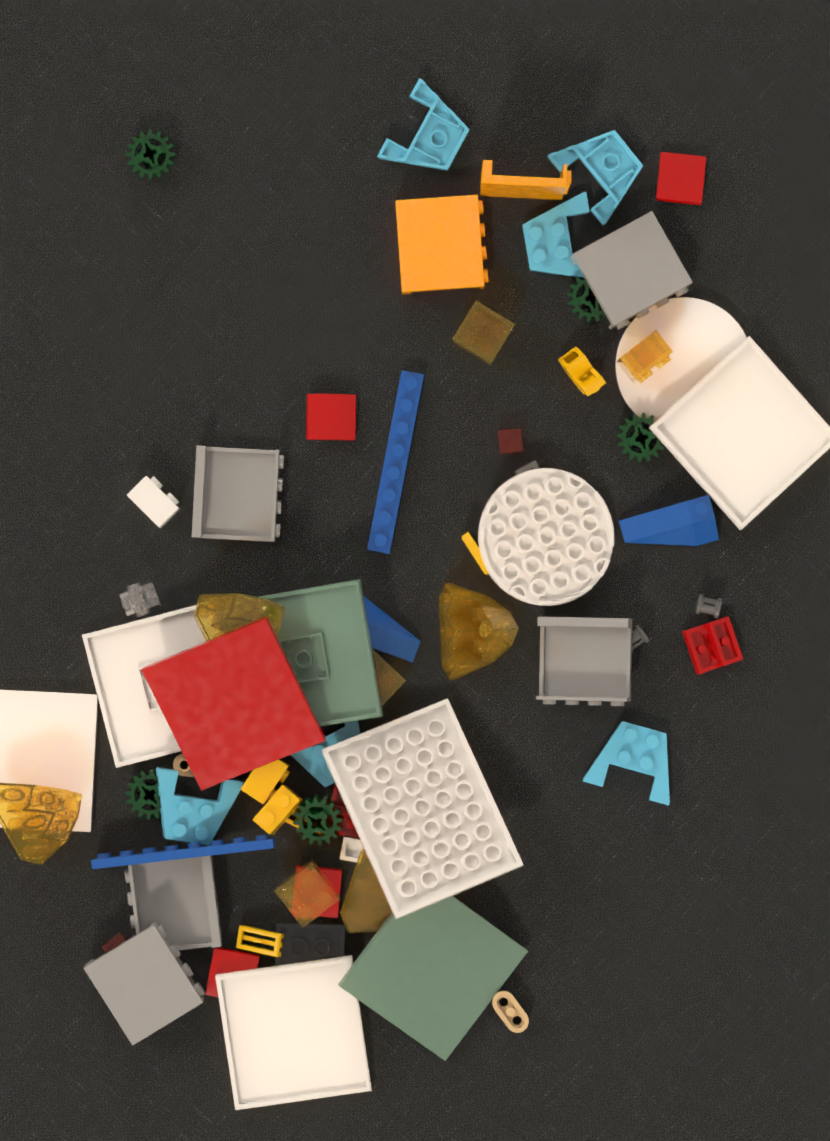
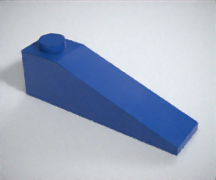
M709 495L619 521L624 543L699 546L719 540L715 515Z
M363 596L372 648L413 663L420 640Z

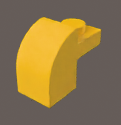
M576 346L558 359L565 372L583 394L589 396L597 392L606 383Z

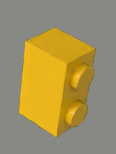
M279 759L254 769L240 790L264 804L266 800L269 801L277 792L274 789L279 781L283 783L289 775L290 771L287 770L289 764Z
M282 785L253 818V821L269 835H274L304 800L287 785Z

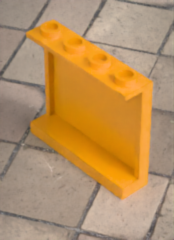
M483 160L480 196L562 200L563 195L567 194L571 185V171L567 170V164H564L560 178L492 175V160Z
M478 195L395 201L402 294L420 291L484 288V283L488 282V269H483L482 260H487L486 246H481V237H485L484 223H480L479 214H483V201H478Z

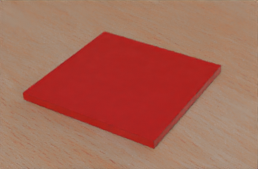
M267 616L147 665L141 670L201 790L324 742L326 739Z

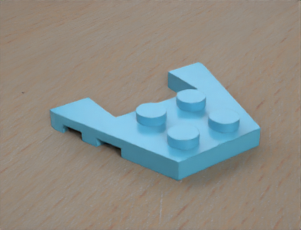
M419 78L410 94V98L430 108L409 149L387 138L377 158L448 171L469 132V128Z
M615 130L558 152H553L547 156L560 173L564 164H567L568 167L577 159H580L605 190L608 196L590 209L602 226L607 223L643 167L642 163Z
M586 192L522 224L530 271L584 278L578 265L574 266L570 259L573 253L566 217L590 212Z
M358 720L345 722L343 728L326 736L324 742L291 754V756L324 787L335 783L321 751L324 748L359 735Z
M621 721L582 781L603 787L609 764L651 775L655 778L648 800L669 806L666 733Z
M157 767L156 775L158 776L159 784L158 793L161 802L160 811L163 837L170 840L190 843L201 842V844L210 845V841L213 840L244 782L232 778L221 782L217 800L174 794L179 772L173 769Z

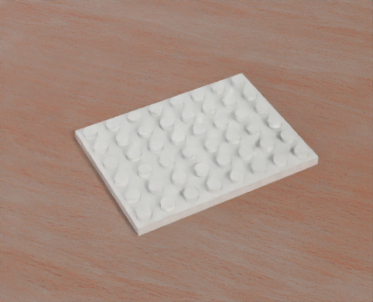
M448 698L322 749L323 757L395 919L523 866L522 860Z

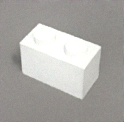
M145 476L127 496L159 528H162L180 510L177 506L179 501L170 492L166 495L161 490L163 485L154 476L151 479Z

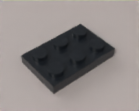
M276 923V932L284 934V938L281 940V943H283L282 948H280L281 957H275V966L345 956V924Z

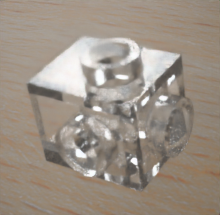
M153 582L140 586V583L127 587V592L119 595L127 616L135 613L137 617L150 613L149 608L160 604Z

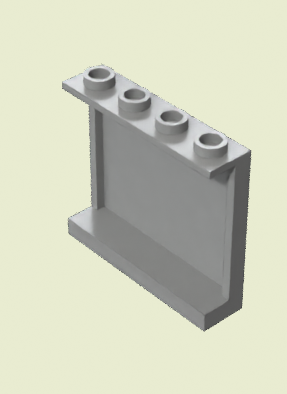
M653 211L573 253L570 257L573 265H578L611 323L609 326L610 330L614 327H617L618 330L630 324L629 319L637 316L639 319L650 312L648 309L654 305L659 308L669 302L668 298L673 295L680 297L689 291L687 287L693 283Z
M196 445L192 538L275 542V537H280V524H276L277 514L281 515L282 501H277L278 492H282L283 478H279V469L284 467V455H280V450L221 448Z
M538 617L537 626H540L539 696H536L537 700H543V704H556V700H565V705H579V701H588V705H602V701H611V706H624V702L631 701V618Z
M212 855L128 865V869H125L126 883H130L131 892H128L127 896L129 906L133 905L134 915H130L131 928H136V935L156 921L158 925L162 924L169 935L166 938L171 945L175 944L178 950L222 946Z
M156 921L150 927L96 960L92 959L84 966V970L132 1046L204 1001V989L199 982L195 984L191 977L193 975L192 970L187 963H182L179 958L181 954L175 944H170L166 938L169 935L162 924L158 925Z

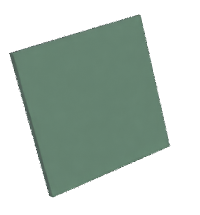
M361 579L226 602L230 631L267 616L320 727L383 716Z
M451 896L398 919H395L392 912L338 985L446 1061L528 950L457 898Z

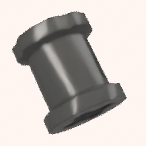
M699 594L695 613L699 614L702 612L718 618L722 599H711L704 597L703 594Z
M636 625L632 631V653L633 649L642 643L649 642L648 637L639 625Z

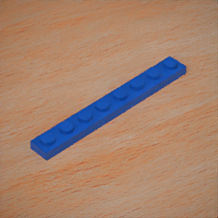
M401 371L367 550L390 554L424 374Z
M269 834L256 835V840L247 841L246 837L233 838L232 843H224V839L210 841V845L201 846V842L188 843V848L179 849V845L165 846L164 851H156V847L144 848L142 849L143 853L134 854L133 850L120 851V856L112 857L111 853L97 854V858L91 860L92 869L271 849L277 847L276 837L269 838Z

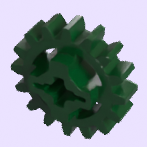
M149 130L146 136L141 131V138L139 139L133 136L132 139L135 143L134 145H127L131 152L126 153V157L132 159L127 162L128 166H135L132 172L136 174L140 171V178L143 179L148 175L150 181L153 180L154 175L161 179V172L163 171L169 174L168 165L174 166L170 159L176 157L175 153L170 152L174 145H167L169 137L166 136L162 139L160 131L155 136L152 130ZM150 141H157L162 145L155 146L150 144ZM142 144L141 152L136 155L138 147ZM147 146L153 153H156L154 154L155 164L147 157ZM166 154L165 161L160 166L159 162L161 160V157L165 156ZM139 165H149L152 170L144 169Z
M576 277L575 279L578 284H570L573 292L567 293V296L572 297V300L567 302V305H574L571 312L575 313L578 311V319L586 316L587 322H590L591 317H594L596 322H598L599 315L606 318L607 316L603 309L599 310L597 299H594L595 308H593V304L590 301L585 300V297L589 295L588 287H590L585 277L583 280ZM584 284L585 290L583 294L576 297L578 289ZM585 304L589 306L591 313L583 311L578 305Z
M642 412L641 417L638 418L636 413H633V420L626 417V426L619 425L623 432L617 433V437L622 438V441L617 444L618 446L625 447L622 450V454L630 453V460L636 456L638 462H641L642 457L650 461L651 454L658 457L656 450L664 449L658 438L654 447L649 449L648 445L651 439L657 436L651 430L642 427L641 422L652 425L654 423V415L646 418L645 412ZM634 425V432L631 436L626 437L628 429ZM638 427L643 435H648L645 438V447H643L640 440H635L638 437ZM636 445L641 448L642 452H636L629 446Z
M154 769L150 770L149 775L145 771H141V778L134 775L135 783L129 782L127 784L131 791H126L125 794L131 796V799L126 801V803H133L134 806L131 811L138 810V817L146 814L147 820H150L152 814H154L156 818H160L159 784L149 785L144 781L147 779L158 781V776L155 775ZM137 787L141 791L138 800H136L135 796ZM146 789L149 791L155 790V800L152 798L146 799ZM145 804H152L157 809L148 810L143 808Z
M315 795L313 801L310 797H307L305 803L301 802L298 805L300 810H296L294 813L298 818L293 821V824L299 825L296 833H303L302 840L307 837L310 838L309 842L311 845L315 840L318 841L319 846L323 844L324 840L328 844L331 843L332 837L337 838L339 835L338 831H341L343 828L340 822L343 821L344 816L338 815L341 807H334L335 800L330 803L327 802L328 796L320 800L319 796ZM329 814H331L333 822L330 820ZM304 818L307 820L308 826H306ZM321 818L322 821L317 823L315 819Z

